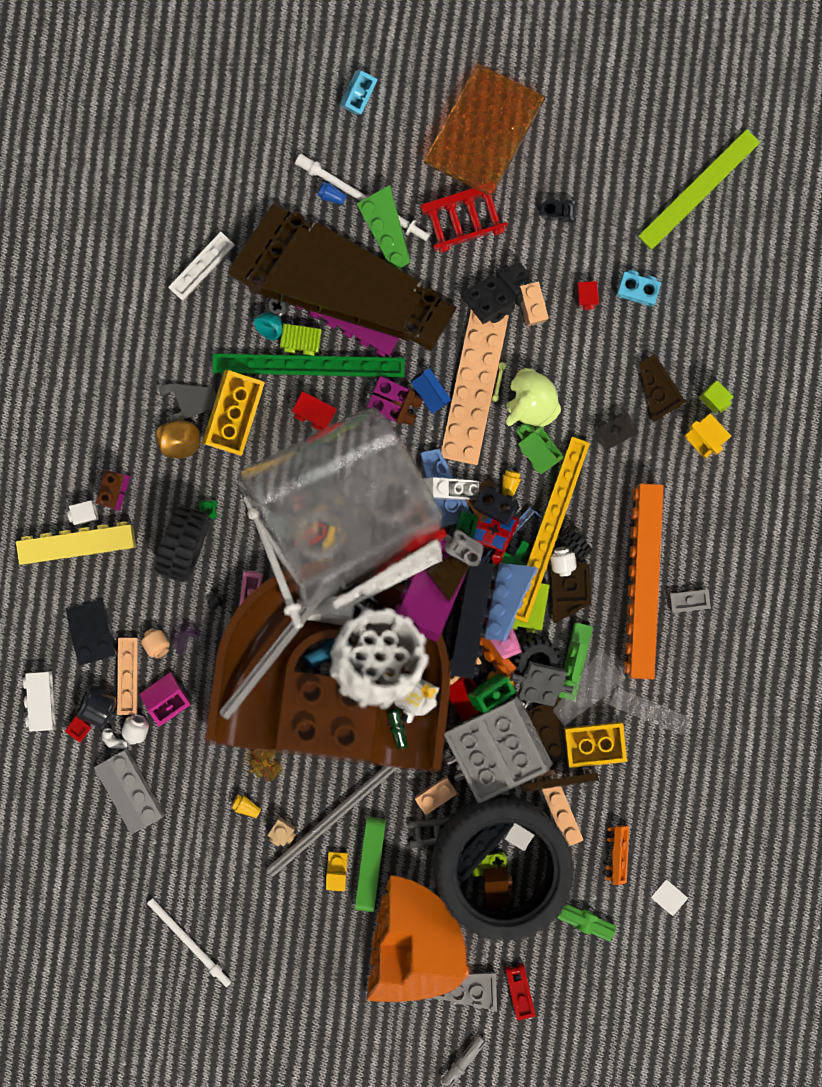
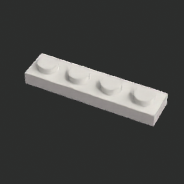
M220 232L168 288L184 301L235 247V244Z

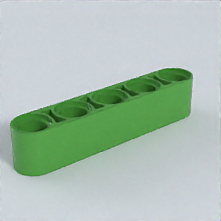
M367 816L355 910L374 912L386 823L384 818Z

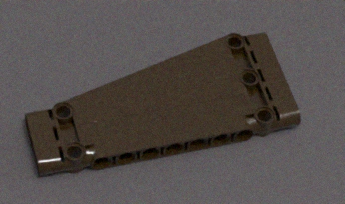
M275 202L271 205L228 272V276L246 285L253 294L384 333L407 342L413 341L429 351H432L457 309L456 306L438 297L435 290L423 288L422 283L323 225L315 221H306L301 213H292ZM255 280H258V281H260L261 283H260V284H257V283H255L254 281H255ZM407 328L413 329V332L408 331Z

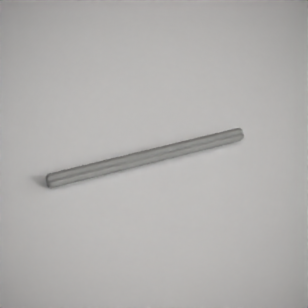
M327 576L298 612L302 624L306 622L335 585V581ZM293 621L289 623L220 710V715L225 719L230 718L299 629L295 628Z
M383 766L266 869L267 873L272 877L275 876L397 768Z

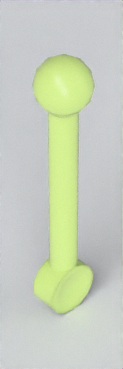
M503 362L498 365L499 374L495 393L492 396L494 402L499 400L498 393L502 373L506 368V364Z

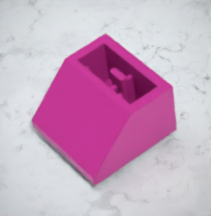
M172 672L139 694L147 711L158 727L193 704Z

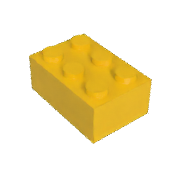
M622 722L564 727L567 764L569 768L627 762Z

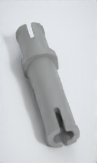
M477 1034L456 1063L453 1062L451 1064L452 1068L441 1079L442 1082L452 1087L460 1075L465 1073L464 1070L487 1041Z

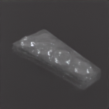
M601 649L579 676L578 683L574 682L572 685V694L566 693L552 711L565 726L624 681L625 678Z

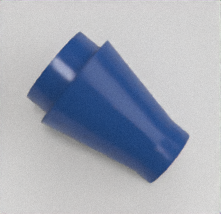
M323 182L317 196L321 197V200L343 205L347 197L346 194L342 193L330 182Z

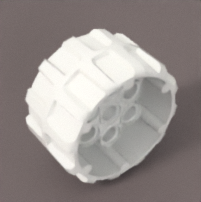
M388 608L384 611L376 612L367 609L362 611L359 618L347 621L330 652L333 657L330 673L333 678L337 679L343 696H350L358 701V705L361 707L380 705L381 709L388 708L392 702L398 699L403 701L408 697L421 679V674L428 663V656L424 655L423 648L426 641L423 634L419 635L412 625L413 621L409 617L405 619ZM375 632H380L383 634L380 637H378ZM351 638L353 641H356L360 638L357 643L358 647L351 653V647L346 646L347 640ZM364 639L370 640L372 645H367ZM383 640L390 641L391 645H386ZM397 642H398L403 648H401V647H396ZM355 655L361 656L363 661L356 660ZM374 656H380L383 661H377ZM394 656H399L402 662L396 661ZM403 666L405 670L410 671L408 680L406 677L397 679ZM353 669L361 670L360 675L358 676ZM365 672H371L374 678H370ZM385 672H390L393 678H388ZM377 680H379V682H380L382 685L388 686V687L377 686V685H373V684H374Z

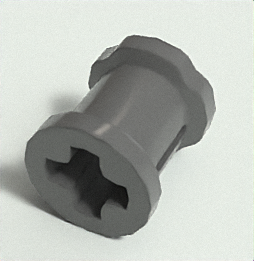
M274 299L269 301L268 306L271 313L279 317L285 314L286 305L284 302ZM280 303L282 309H277L276 311H274L275 309L273 305H278Z

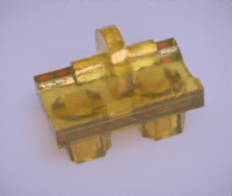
M251 751L255 759L250 761L253 768L248 770L249 774L255 772L258 778L264 775L266 781L269 782L276 779V776L283 771L279 762L270 765L267 760L274 755V752Z

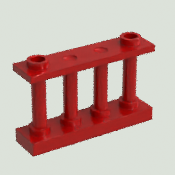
M494 182L421 205L422 214L430 217L438 240V244L433 246L434 252L439 251V253L449 251L451 246L492 233L496 236L505 232L508 224L507 222L500 224L492 199L493 193L496 192ZM480 197L485 199L493 224L492 227L482 229L474 205L475 199ZM461 203L467 206L475 231L467 235L463 234L455 209L457 208L456 205ZM446 209L449 212L457 238L445 240L437 215L439 210Z

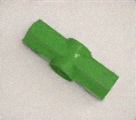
M569 904L563 907L562 913L557 916L558 919L574 925L576 929L586 934H594L609 942L615 934L616 925L598 918L592 912L584 909L580 910Z

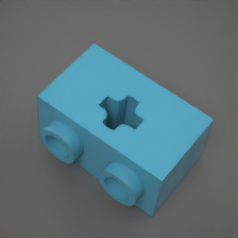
M361 70L355 71L339 106L355 115H361L378 79Z

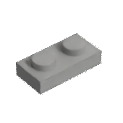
M709 589L670 594L672 613L711 609Z

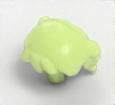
M523 368L517 373L511 383V390L516 391V398L506 403L507 410L511 413L506 419V424L511 426L519 420L534 426L536 430L550 424L561 412L555 386L546 376L537 373L534 369Z

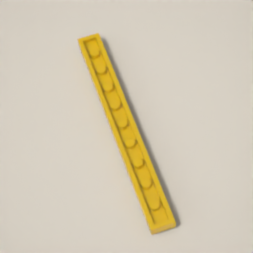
M574 437L570 440L526 565L536 567L538 571L531 580V586L529 591H526L521 608L517 611L515 619L518 621L528 622L590 445L586 441Z

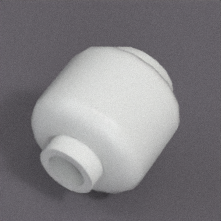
M558 547L551 553L552 571L560 574V576L571 575V572L577 566L575 553L569 547Z
M132 715L124 722L122 736L130 744L141 743L146 739L149 724L143 716Z

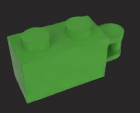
M523 423L516 428L518 435L522 439L518 443L521 452L529 458L533 468L540 474H543L564 458L542 427L536 430L534 426Z

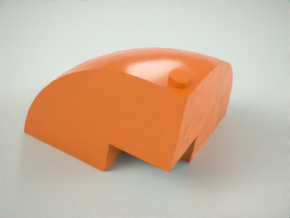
M391 876L385 887L388 893H386V896H382L376 923H379V925H377L376 932L373 934L372 947H375V950L371 952L369 963L373 965V968L371 969L370 976H368L367 1001H415L437 997L453 991L469 975V966H466L464 937L458 922L451 916L443 901L429 889L414 881Z

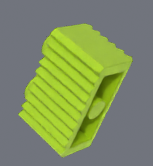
M283 324L280 347L286 353L295 354V350L303 351V355L314 356V353L319 354L322 330Z

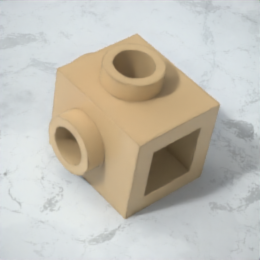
M279 817L268 834L270 841L277 846L280 844L284 846L286 842L290 844L296 835L293 833L296 827Z

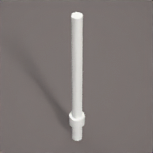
M152 898L147 904L210 970L209 973L213 977L216 976L227 987L231 980L222 972V968L218 964L215 965Z

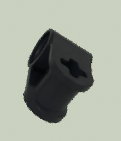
M546 200L540 207L539 212L545 220L576 222L574 213L577 202L572 200ZM551 206L554 213L547 214L544 207Z

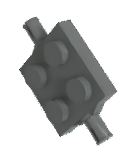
M529 662L527 670L523 675L511 673L510 681L520 683L517 697L521 700L554 706L561 692L572 694L573 686L563 685L567 674L566 670Z

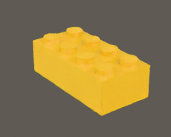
M224 370L202 444L242 456L265 382Z

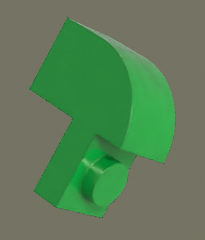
M522 540L514 556L505 552L501 563L526 566L527 564L523 563L521 559L527 558L531 550L528 548L530 544ZM494 565V569L498 570L499 566Z

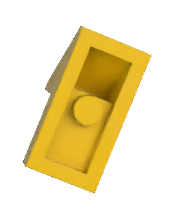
M329 851L326 890L345 891L348 852Z

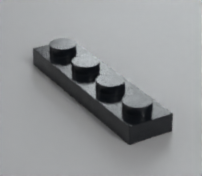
M506 822L487 826L458 858L456 877L462 883L465 882L513 828L514 824Z

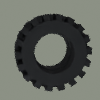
M536 633L533 636L526 634V638L521 636L519 638V645L522 652L508 658L516 667L514 674L523 675L527 670V661L536 652H542V658L538 664L560 668L561 665L558 662L561 661L558 649L546 637Z

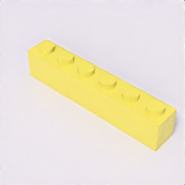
M127 522L116 523V527L109 528V525L106 524L97 526V530H90L89 527L79 528L77 533L65 530L59 531L57 536H52V533L40 534V538L33 539V536L21 537V541H16L19 564L23 565L136 548L133 525H128Z

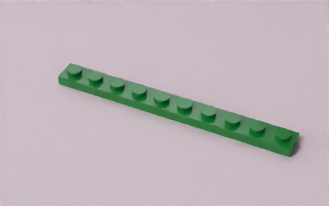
M213 354V374H224V370H229L239 374L382 376L404 378L405 358Z

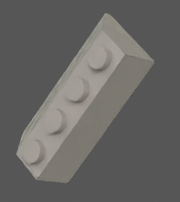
M128 748L94 767L131 834L165 816Z

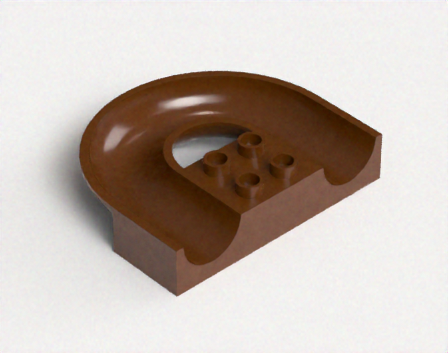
M320 561L303 564L282 573L294 604H297L298 599L310 598L327 576L335 581V585L325 597H338L350 583L356 581L359 585H362L374 578V574L379 570L352 562ZM275 576L255 589L238 607L224 631L218 649L206 730V744L435 773L441 770L450 692L449 658L442 634H440L436 642L425 637L426 641L423 645L424 655L428 656V663L421 674V679L439 688L435 697L436 707L425 715H414L412 723L401 720L406 728L405 735L408 747L401 749L400 746V749H397L393 733L390 732L391 724L387 712L398 708L402 717L404 710L396 706L394 702L384 709H381L380 705L361 707L358 705V701L350 696L342 695L340 692L341 687L336 678L294 672L296 663L305 649L323 639H337L344 625L306 620L230 718L225 719L221 716L220 710L292 621L291 615L284 614V609L287 605ZM399 582L373 595L383 605L380 611H384L386 608L394 611L397 604L401 605L403 599H400L404 588L407 587ZM365 600V602L363 603L362 606L365 607V605L368 603V601ZM357 610L354 611L353 620L359 618L361 614ZM375 632L378 637H380L383 634L380 632ZM349 638L347 641L357 646L360 638L356 641ZM364 639L367 645H372L370 640ZM383 640L386 645H391L390 641ZM397 642L396 647H401V648H403V647ZM374 656L377 661H383L380 656ZM394 656L396 661L402 662L399 656ZM403 666L400 669V674H410V671L405 670ZM377 680V681L373 684V685H377V686L388 687V686L382 685V684L379 682V680Z

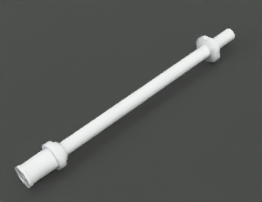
M303 154L298 156L295 164L308 171L309 175L322 177L359 201L368 198V196L323 170L319 162H314ZM398 215L401 226L407 229L406 235L412 232L423 240H428L430 234L415 226L416 220L410 223Z
M250 494L251 502L248 496L243 499L248 509L247 515L249 519L255 522L287 607L284 609V614L291 615L295 628L299 629L303 626L298 614L301 606L300 604H294L261 519L263 511L259 508L255 495Z

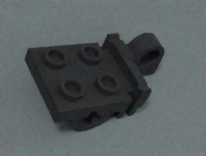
M515 263L507 269L500 267L496 270V278L494 275L461 293V298L482 324L488 321L497 323L505 317L507 310L510 308L514 310L515 304L519 307L523 301V294L516 285L528 279L527 270L521 263Z

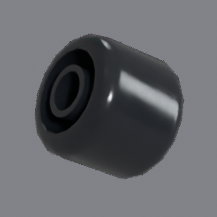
M95 686L88 687L79 705L77 718L99 728L106 726L109 719L113 720L117 709L114 708L116 696Z

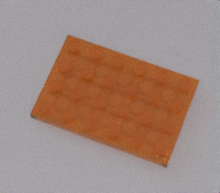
M477 64L425 157L424 164L492 197L545 101V96Z

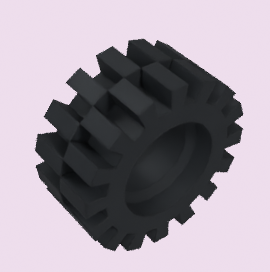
M570 526L558 536L560 541L566 547H569L581 561L593 551L591 546Z

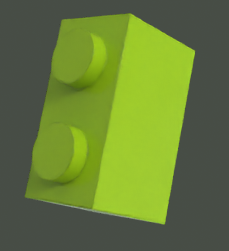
M717 380L698 398L713 413H716L718 411H725L732 404L730 400L734 396Z

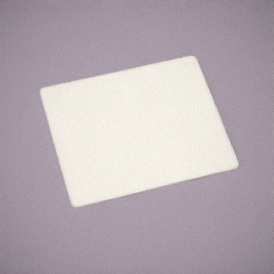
M665 880L651 897L672 916L688 899L668 880Z

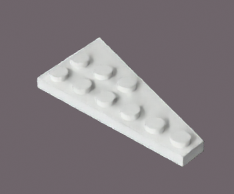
M438 540L407 556L399 563L389 565L387 570L364 584L357 586L349 593L336 597L335 601L332 602L336 612L339 613L441 562V546Z

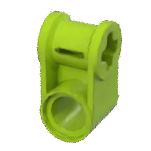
M502 851L490 852L473 871V876L484 875V868L506 867V854ZM496 857H499L500 860H503L501 862V865H498L497 862H494Z

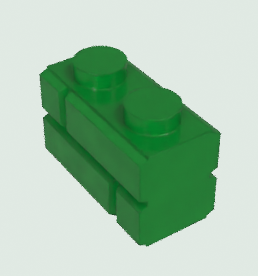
M496 674L467 695L474 709L485 714L492 707L494 708L513 695L515 690L507 676Z

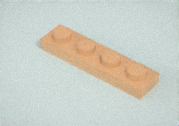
M118 638L117 715H137L138 638Z
M551 769L536 778L540 781L543 780L544 776L554 775L557 778L554 769ZM562 787L541 789L554 821L566 837L569 845L571 846L583 841Z

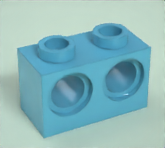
M628 270V272H624L616 296L653 307L661 282H658V279L655 277H641L638 272ZM627 280L633 281L635 288L628 289L625 286V282ZM644 286L652 287L653 294H645Z

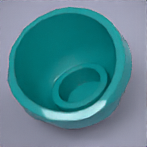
M264 312L254 318L253 324L258 333L269 340H276L281 336L282 323L278 315Z

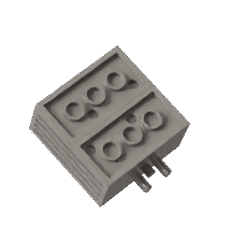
M517 695L501 702L494 708L492 707L485 714L480 712L465 721L451 726L445 732V738L454 754L447 758L446 762L448 765L456 761L458 762L456 767L459 771L462 770V773L454 776L456 782L466 778L478 803L547 772L553 764L521 699H518Z

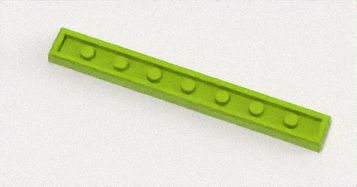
M746 129L638 238L652 250L760 144V141Z

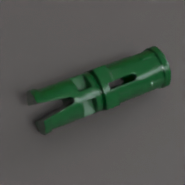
M391 709L387 712L391 724L390 732L393 733L396 748L400 749L401 746V749L408 747L405 735L406 728L402 724L399 709Z

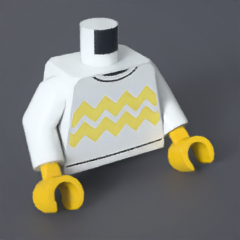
M385 672L388 678H393L390 672ZM400 674L397 679L406 677L408 680L410 674ZM420 679L406 699L403 701L398 699L394 702L396 706L404 710L401 720L412 723L414 715H425L436 707L435 697L439 688Z

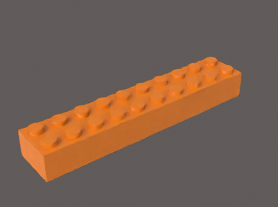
M639 484L632 491V500H635V507L631 510V519H634V527H631L630 530L633 546H630L629 550L632 565H629L628 576L632 577L631 585L628 584L627 591L628 596H631L630 604H627V615L630 616L629 623H626V634L629 635V641L625 642V654H628V661L624 662V673L629 678L654 679L664 485Z

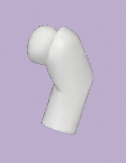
M110 728L103 730L101 737L109 748L127 749V741L125 739H117Z

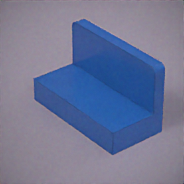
M430 368L411 382L432 414L451 402L450 397Z

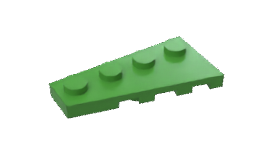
M389 185L357 203V206L388 263L399 269L410 263L411 260L403 236L392 188Z

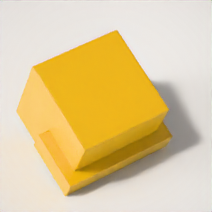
M711 413L706 415L701 421H695L690 425L689 428L691 430L684 435L685 439L704 459L711 453L714 455L720 453L723 450L721 445L731 437Z

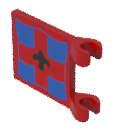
M483 514L480 515L473 540L479 542L482 546L496 550L492 556L494 565L499 566L502 562L504 553L520 521L518 518L514 517L510 526L507 527Z

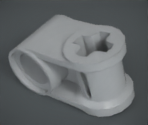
M455 531L452 540L444 546L450 555L457 557L467 565L476 566L481 561L483 546L461 531Z

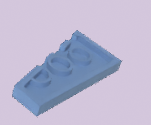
M440 449L420 453L425 478L454 479ZM430 499L437 528L456 524L461 511L472 514L466 500Z
M504 563L499 564L485 634L487 640L506 642L515 622L517 611L523 604L522 600L526 591H529L531 580L536 575L538 568Z

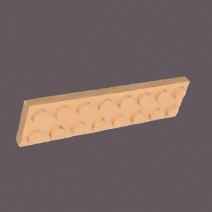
M471 310L441 450L444 459L478 465L509 315H505L497 323L488 321L482 324Z

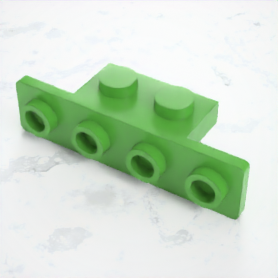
M574 623L564 665L567 674L563 685L573 686L572 694L561 692L558 695L559 698L576 700L592 634V626Z

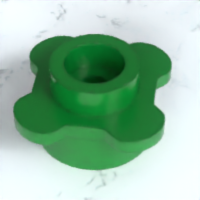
M201 500L199 502L200 511L207 513L211 519L217 517L216 507L218 504L215 500L211 502Z

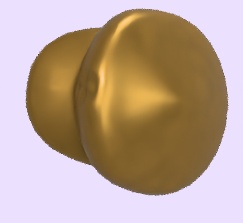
M172 421L159 426L156 430L155 438L161 453L169 458H187L193 455L201 444L199 429L189 421Z

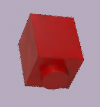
M597 281L578 282L576 285L578 308H583L584 311L594 310L599 305Z

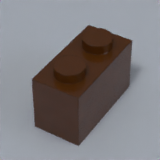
M506 867L484 868L486 909L510 908L509 900L513 899L512 888H508V886H512L511 874H507Z

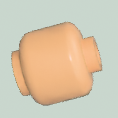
M150 629L146 631L141 641L143 648L150 657L160 658L169 651L170 642L162 630Z

